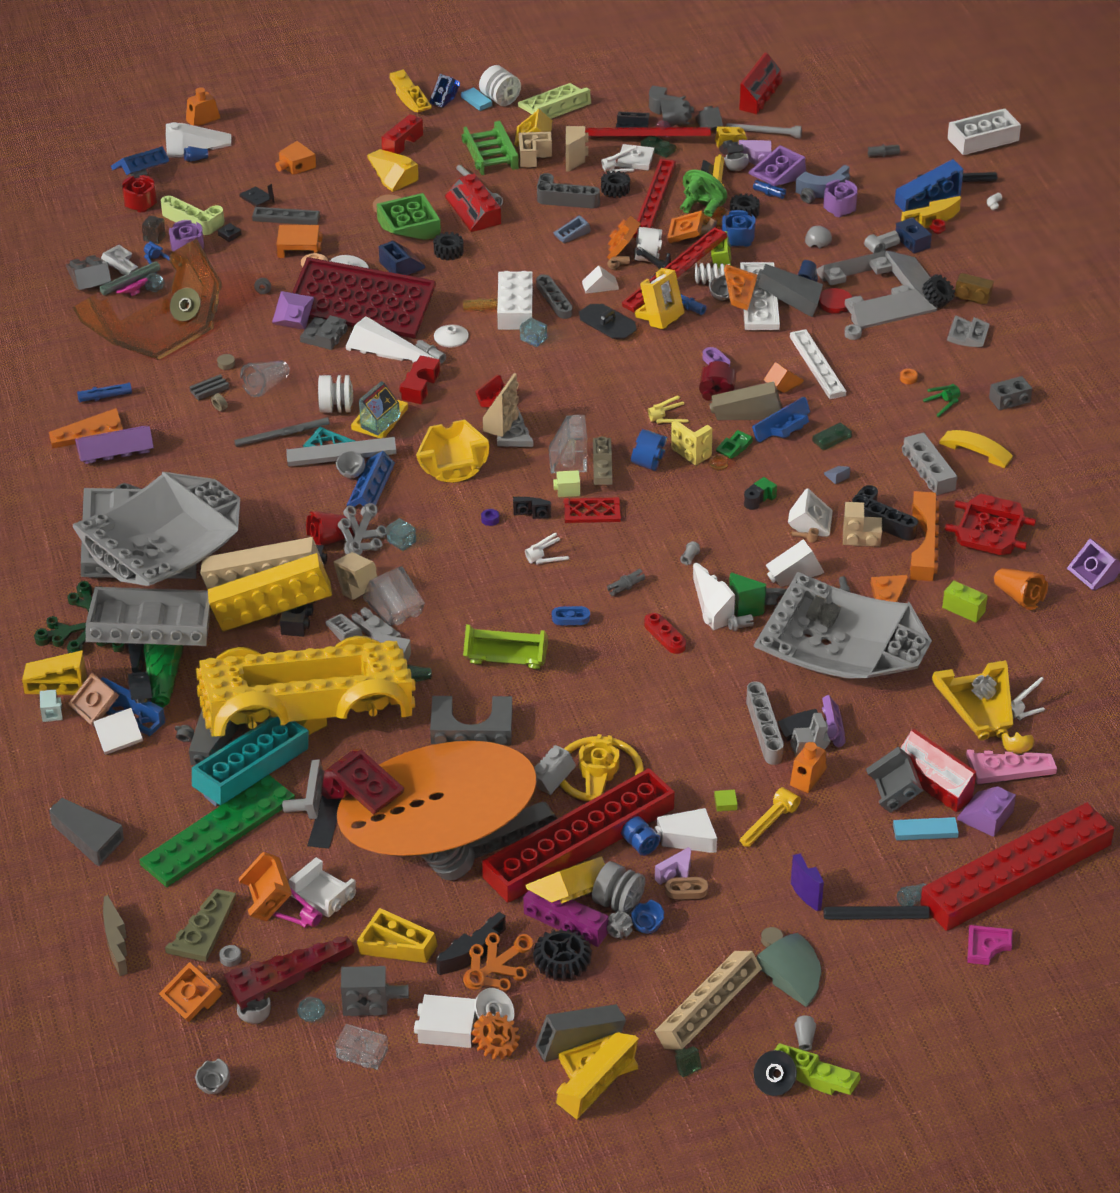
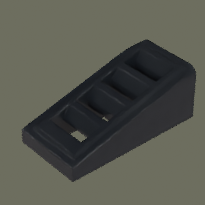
M128 643L132 673L141 672L144 661V644Z

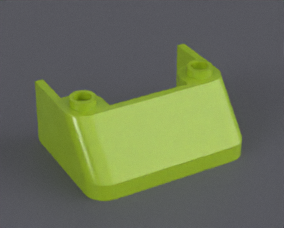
M466 624L463 656L470 660L471 664H482V661L525 664L528 665V668L540 669V666L545 664L549 636L544 630H541L540 634L477 630L471 625Z

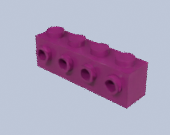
M530 890L524 896V914L558 930L562 928L563 931H567L570 928L572 933L578 931L579 936L584 935L589 944L596 947L600 945L608 934L609 916L574 900L561 903L560 900L550 902Z

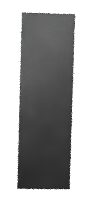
M322 795L318 817L314 821L307 846L329 849L337 823V810L342 798L327 799Z

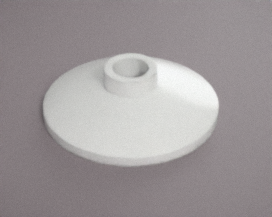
M445 325L438 328L434 333L436 343L444 347L461 346L466 343L469 337L468 331L459 325Z
M487 988L477 995L474 1006L478 1019L482 1014L486 1016L490 1010L493 1016L496 1012H499L502 1018L507 1015L508 1022L514 1019V1006L510 998L503 991L496 988Z

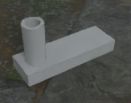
M320 759L312 760L306 799L283 800L284 813L307 811L309 819H317L324 778Z

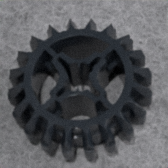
M560 928L559 931L552 929L551 933L545 932L543 937L538 938L533 952V959L536 968H539L540 974L545 973L547 978L553 976L555 981L557 978H562L565 981L568 977L573 980L574 975L580 977L582 972H586L588 966H590L592 956L589 941L586 940L584 935L579 936L578 931L572 933L570 928L567 931H563Z

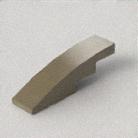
M107 895L104 896L103 903L107 945L119 976L128 973L126 959L124 958V956H127L124 940L127 938L125 923Z

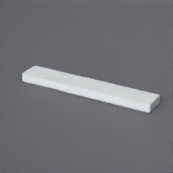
M805 329L791 332L790 338L828 398L834 399L846 396L845 388L808 331Z

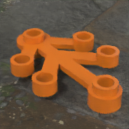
M489 933L485 939L488 946L486 966L480 969V957L484 952L480 944H474L469 950V954L472 957L471 969L467 970L463 976L465 986L471 990H479L482 986L493 987L506 993L511 987L508 979L501 978L498 980L486 976L490 973L513 976L514 980L522 981L527 975L524 967L519 966L515 968L504 966L503 964L519 952L527 953L533 945L532 938L527 934L519 935L514 941V946L496 958L497 944L500 941V937L497 933ZM493 937L496 942H491L489 938ZM519 943H523L525 948H522ZM473 949H478L480 954H475ZM516 971H520L523 976H518ZM470 978H475L477 983L472 982ZM500 983L506 984L507 988H502Z

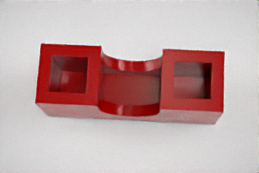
M411 114L405 117L381 136L382 150L396 154L405 150V140L415 142L423 136V119Z
M419 356L417 361L413 363L411 371L407 373L405 381L400 384L399 392L403 401L416 404L423 403L428 395L427 382L435 383L440 375V359Z

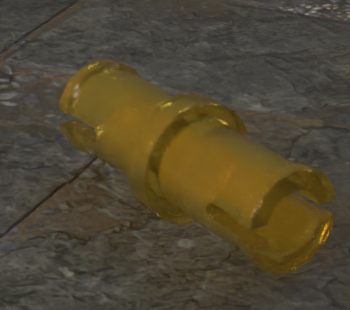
M482 297L473 300H463L464 311H483V309L498 308V298L482 299Z

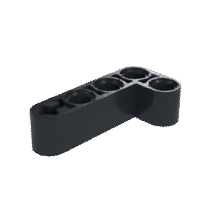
M866 485L853 497L852 502L864 503V517L882 518V531L906 541L916 538L918 520L911 515L877 502L878 489L875 486Z

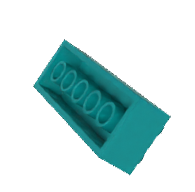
M271 717L193 766L192 787L221 806L308 749L309 730L295 721L281 725L279 717Z

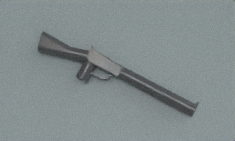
M327 417L234 440V444L238 447L329 425L330 420Z

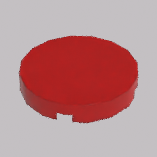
M829 288L821 292L818 304H820L822 310L828 313L846 312L848 309L845 306V299L852 298V295L843 289Z

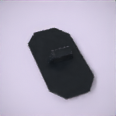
M589 304L579 311L580 321L612 339H625L637 331L635 321L604 304Z

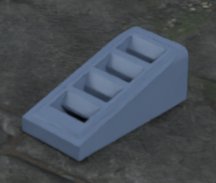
M579 215L556 230L554 235L562 243H566L591 232L589 223Z

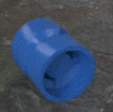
M639 816L633 817L626 822L621 831L622 837L642 856L652 853L660 842V836Z

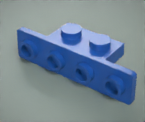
M801 397L753 425L752 429L756 442H761L772 435L785 438L790 436L791 432L802 429L803 425L809 422L807 414L810 413L806 397Z

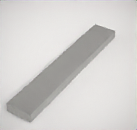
M395 437L286 449L288 467L337 461L342 453L349 450L361 454L363 458L372 457L381 451H384L387 455L397 454Z

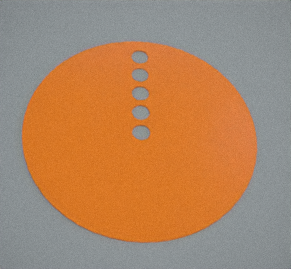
M454 741L421 747L379 764L404 787V792L375 814L386 815L383 820L371 821V818L375 815L349 793L339 803L337 821L342 834L350 842L360 848L380 854L421 855L457 848L495 832L514 819L525 808L535 791V769L531 762L520 752L492 742ZM435 793L444 794V796L441 799H429V797ZM413 801H425L424 804L419 807L410 806V804ZM394 808H405L404 812L400 814L390 813ZM356 822H366V825L362 828L354 829L351 827Z

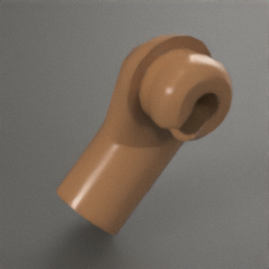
M710 218L707 225L702 226L698 237L704 236L713 229L717 221Z
M629 256L612 257L607 265L610 269L614 270L620 265H629L630 259Z

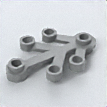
M369 503L361 509L363 518L360 525H358L354 516L356 509L353 506H347L343 511L347 518H342L338 523V527L342 530L347 541L344 547L345 553L353 552L361 555L362 551L379 550L382 542L378 538H384L388 533L386 527L380 525L375 530L366 531L370 520L377 514L376 505ZM350 526L355 534L354 538L348 529ZM373 538L369 543H360L362 539Z

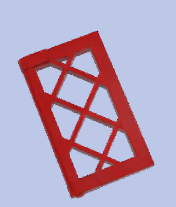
M619 497L564 498L563 500L565 523L621 522ZM606 503H614V505L610 507ZM583 506L587 508L588 511H586L585 513H581L580 511H578V509ZM602 506L607 510L600 513L596 509ZM593 512V513L596 514L597 516H588V515ZM572 513H575V514H577L578 516H570V515H571Z

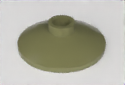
M191 288L178 290L170 302L171 314L175 319L182 322L192 320L198 314L201 307L199 294Z

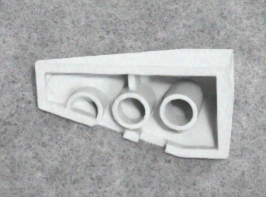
M173 122L166 124L168 158L184 157V148H188V146L203 149L210 148L212 150L231 146V134L185 123Z
M694 563L693 580L704 622L709 624L713 630L727 626L728 619L734 616L735 594L725 582H718L715 575L710 576L707 569L698 563Z

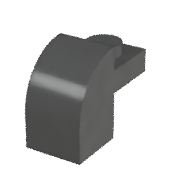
M652 85L649 90V109L656 114H660L662 109L659 98L675 99L679 97L667 95V88Z

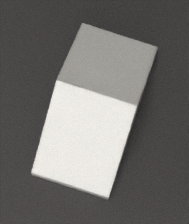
M597 266L582 281L585 294L619 290L615 276L601 266Z

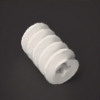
M703 263L700 264L699 268L696 264V284H699L700 280H702L703 284H706L707 280L710 283L712 277L725 276L723 264L719 268L716 263H714L713 268H711L710 263H707L706 268H704Z

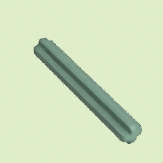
M155 261L100 286V292L102 295H107L160 271L161 266Z

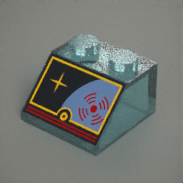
M382 381L359 399L361 428L377 436L400 417L399 402Z

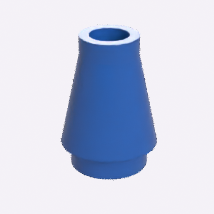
M192 146L184 148L185 161L192 162L208 158V149Z

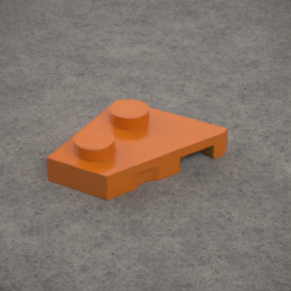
M908 576L871 577L870 583L874 599L898 602L899 597L903 593L904 585L907 584Z

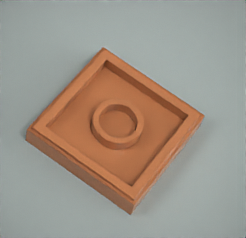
M91 673L68 705L95 727L93 721L102 719L119 697V694L97 675Z

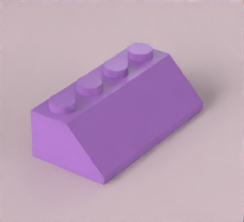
M149 426L75 438L80 461H85V464L96 462V458L103 457V460L114 459V455L121 454V457L131 456L134 451H139V454L150 452L149 449L154 448Z

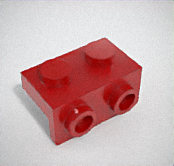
M496 375L475 391L481 407H490L506 385L503 383L501 375Z

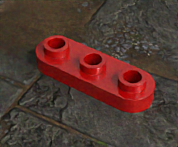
M650 613L645 616L644 627L670 653L680 654L686 650V639L663 616L658 613Z

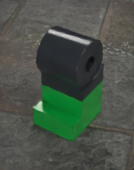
M762 477L744 491V507L749 510H755L765 500H774L777 497V485Z

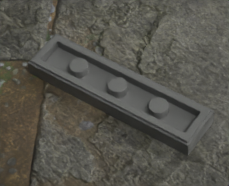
M255 207L252 221L318 225L320 211Z

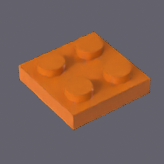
M703 211L673 218L667 237L669 243L680 242L684 239L699 236L705 216Z

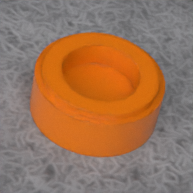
M904 369L900 372V381L902 383L914 384L917 382L918 373L915 370Z

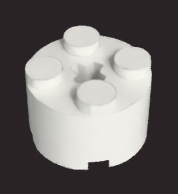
M638 228L635 260L650 262L636 254L637 247L643 248L659 259V253L657 252L661 250L662 240H659L662 236L661 229Z

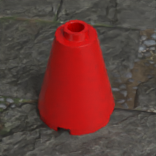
M319 511L309 512L311 515L307 516L306 532L307 536L311 535L316 545L326 546L345 539L342 530L338 527L339 521L342 518H347L345 515ZM350 526L348 529H349L351 535H352V536H355V534H354V532H353V530H352V528H351V526Z

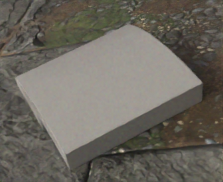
M955 315L947 341L969 347H982L990 324L975 317L970 322Z

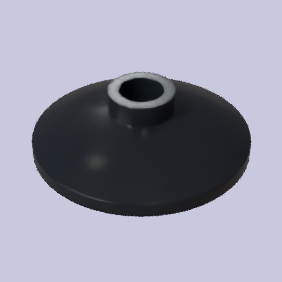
M779 1050L768 1051L755 1064V1083L767 1095H783L793 1087L796 1081L797 1068L795 1062L785 1052ZM777 1070L781 1071V1076L779 1078H776L775 1076Z

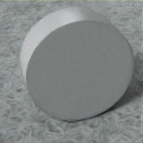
M855 324L845 327L844 335L850 340H857L862 336V328Z
M228 945L220 950V962L223 965L232 967L240 963L242 959L241 950L237 946Z

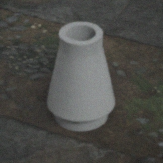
M800 1016L794 1024L799 1049L809 1051L812 1049L816 1023L811 1016Z

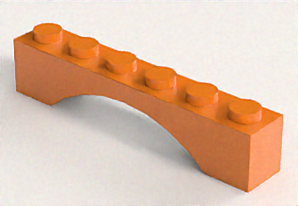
M914 491L912 516L918 520V524L923 529L925 540L918 549L912 552L910 580L933 581V574H937L938 563L934 561L938 560V550H935V548L938 549L939 537L935 536H938L939 525L935 524L939 522V513L936 512H939V500H936V493Z

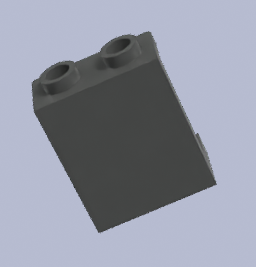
M899 746L866 768L868 775L875 780L882 799L879 800V804L889 813L898 809L923 791L910 755Z

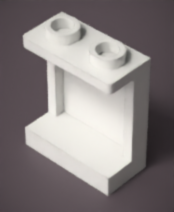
M316 857L289 879V886L309 905L326 917H330L334 912L339 911L347 901L354 898L356 894V880L351 878L348 882L344 883L322 870L323 861Z

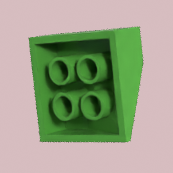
M423 193L377 204V220L384 230L393 234L424 240L433 239L437 235L440 236V219Z

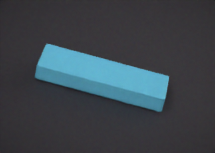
M955 817L893 820L896 840L958 838L959 834Z

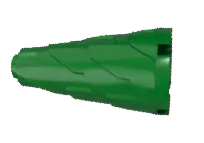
M144 644L146 669L149 675L152 694L151 702L162 708L170 703L184 645Z

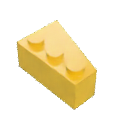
M83 650L26 663L22 679L24 693L40 694V691L56 689L57 695H75L87 680Z
M381 908L378 909L357 940L360 955L427 963L438 947L434 932Z

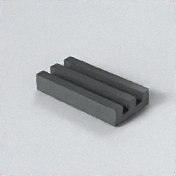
M221 374L190 386V392L198 401L229 389V383L222 378Z

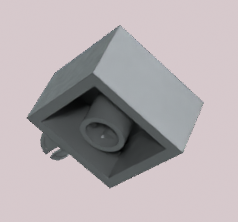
M386 966L341 967L343 1016L387 1015V1001L399 998L409 999V985H389L386 977Z

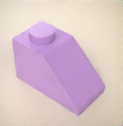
M739 140V145L743 144L744 149L740 153L748 154L749 162L757 165L771 153V141Z

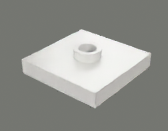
M623 144L621 152L635 145ZM637 146L636 149L618 158L617 167L649 170L654 155V148Z

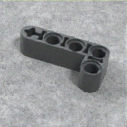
M544 173L539 176L537 184V202L544 205L597 208L600 206V189L594 186L554 183V176L552 174Z

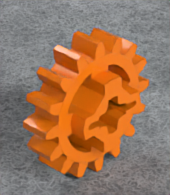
M488 1012L486 1016L482 1014L473 1025L474 1029L471 1035L476 1037L472 1042L479 1044L477 1050L483 1049L485 1057L491 1054L492 1059L495 1060L499 1055L502 1060L506 1055L511 1056L519 1044L517 1042L520 1036L516 1035V1033L519 1031V1028L512 1027L514 1021L508 1022L507 1015L502 1018L499 1012H496L494 1016L491 1012Z

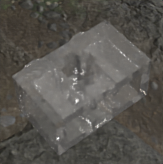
M346 1024L335 1043L336 1057L346 1062L350 1061L366 1068L378 1070L388 1051L387 1036Z

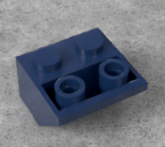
M391 241L379 246V262L389 272L409 275L425 269V265L408 248L397 242Z

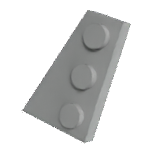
M520 411L517 420L513 421L510 430L503 437L497 436V446L533 447L532 437L529 436V431L524 425Z

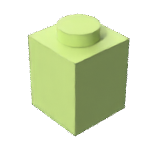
M579 470L557 472V479H553L554 490H557L558 497L580 496Z

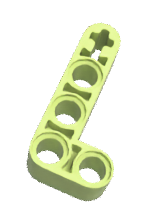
M173 196L161 198L162 215L174 222L181 220H191L194 224L198 222L202 226L203 235H210L224 225V213L221 206H211L207 210L202 211Z

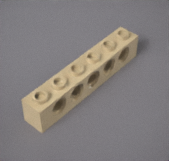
M734 951L655 1030L664 1049L682 1050L762 969L753 951Z

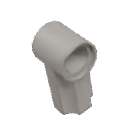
M895 230L880 236L871 234L865 239L864 245L874 254L900 244V238Z

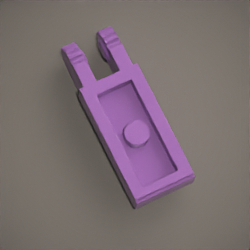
M830 695L822 698L824 704L822 710L828 724L827 734L829 739L833 740L835 746L842 747L845 744V732L840 709Z

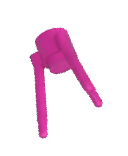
M290 888L292 895L304 906L300 912L302 920L275 912L273 916L300 924L304 928H307L308 925L311 927L317 926L323 914L309 905L298 893Z

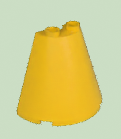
M465 419L454 421L449 428H445L442 424L429 427L416 456L420 466L427 474L440 481L459 482L474 476L480 471L479 469L486 462L489 454V441Z
M1006 660L988 663L982 674L954 678L955 675L952 669L933 673L932 680L936 688L978 736L980 741L994 736L1000 738L1002 734L1008 733V729L1013 725ZM980 675L985 677L989 675L997 683L994 686L996 693L989 699L983 697L980 700L972 692L974 688L972 683Z

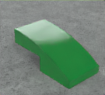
M737 430L730 439L727 437L716 448V452L732 459L742 453L753 442V438Z

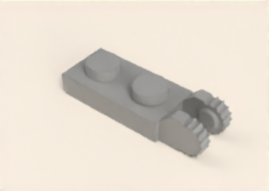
M366 607L360 611L362 616L355 613L351 617L353 622L371 638L373 633L401 638L399 632L376 615H373L371 610Z

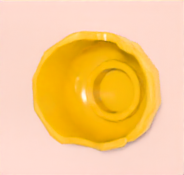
M1018 732L1015 733L1014 737H1010L1008 733L1001 735L1004 748L1016 755L1026 753L1034 746V737L1032 735L1021 736Z

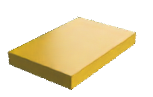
M614 1034L558 1053V1058L570 1080L572 1079L573 1072L578 1067L582 1068L586 1064L588 1056L592 1052L597 1053L601 1043L607 1037L611 1038ZM635 1058L620 1075L638 1069Z

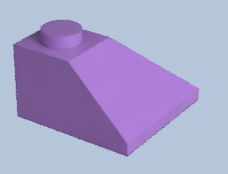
M281 291L272 323L305 330L314 297Z

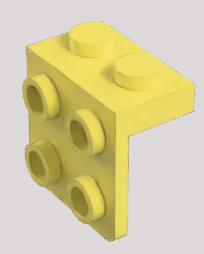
M674 420L671 428L672 449L694 465L709 459L712 456V427L706 425L693 432L677 420Z

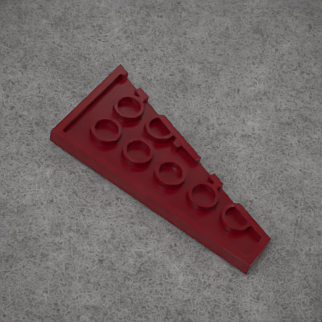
M340 936L329 942L316 943L306 949L294 950L290 954L274 956L264 962H254L250 966L241 969L235 968L223 975L228 988L240 1009L243 1010L248 1007V1002L254 999L260 1001L265 998L264 995L270 991L278 992L304 979L305 973L311 970L317 972L322 969L321 965L327 962L335 963L355 953L354 946L348 936Z

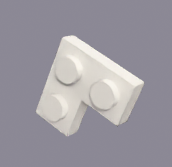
M120 245L102 254L101 259L106 261L109 266L118 269L123 275L138 269L137 265L129 261L133 253Z

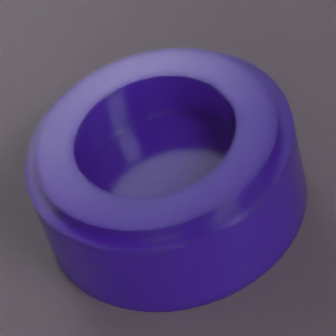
M486 509L481 513V522L486 526H494L500 521V514L497 510Z

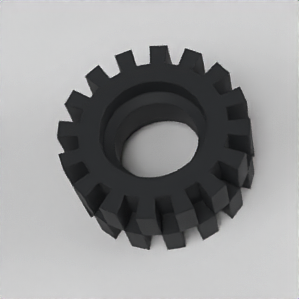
M614 170L610 173L609 171L601 177V192L605 196L608 195L610 198L611 196L613 198L619 196L621 198L622 195L626 196V193H629L630 177L628 174L625 175V172L620 173V171L615 172Z
M741 193L739 196L735 195L730 200V211L743 210L748 212V215L751 217L753 215L756 219L759 216L760 200L756 196L753 197L752 194L748 196V193H745V195Z
M445 232V234L440 233V236L437 235L434 238V255L437 258L440 257L441 260L446 258L449 261V258L455 260V257L458 259L460 258L459 256L463 255L464 245L461 235L459 236L457 233L454 235V232H451V234Z
M938 274L933 275L923 284L922 289L924 290L923 294H926L925 298L929 299V303L933 302V306L940 308L954 299L955 290H952L954 287L950 285V281H946V277L942 278V275L938 276Z

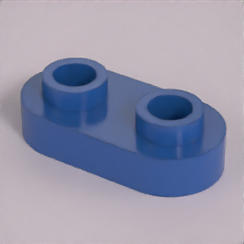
M583 606L556 607L552 610V622L556 625H585L590 621V610Z

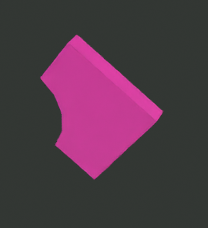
M969 925L967 963L989 965L991 958L995 954L1002 951H1011L1013 929Z

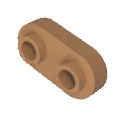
M701 877L672 878L666 883V895L671 899H700L708 893V882Z

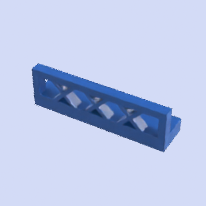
M162 146L122 158L111 165L112 170L123 168L126 175L165 164L170 160Z
M384 451L367 460L365 469L361 473L346 506L355 507L361 504L364 507L369 503L377 504L395 465V462Z
M104 677L101 678L119 694V697L106 714L113 715L132 708L133 713L139 716V718L135 719L140 732L151 736L165 723L164 708L150 701L136 703L135 700H131L129 690ZM121 706L124 710L115 711L112 707ZM142 723H153L150 728L142 725Z

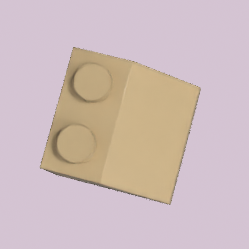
M566 126V171H571L585 163V156H588V146H585V142H588V133H585V126Z

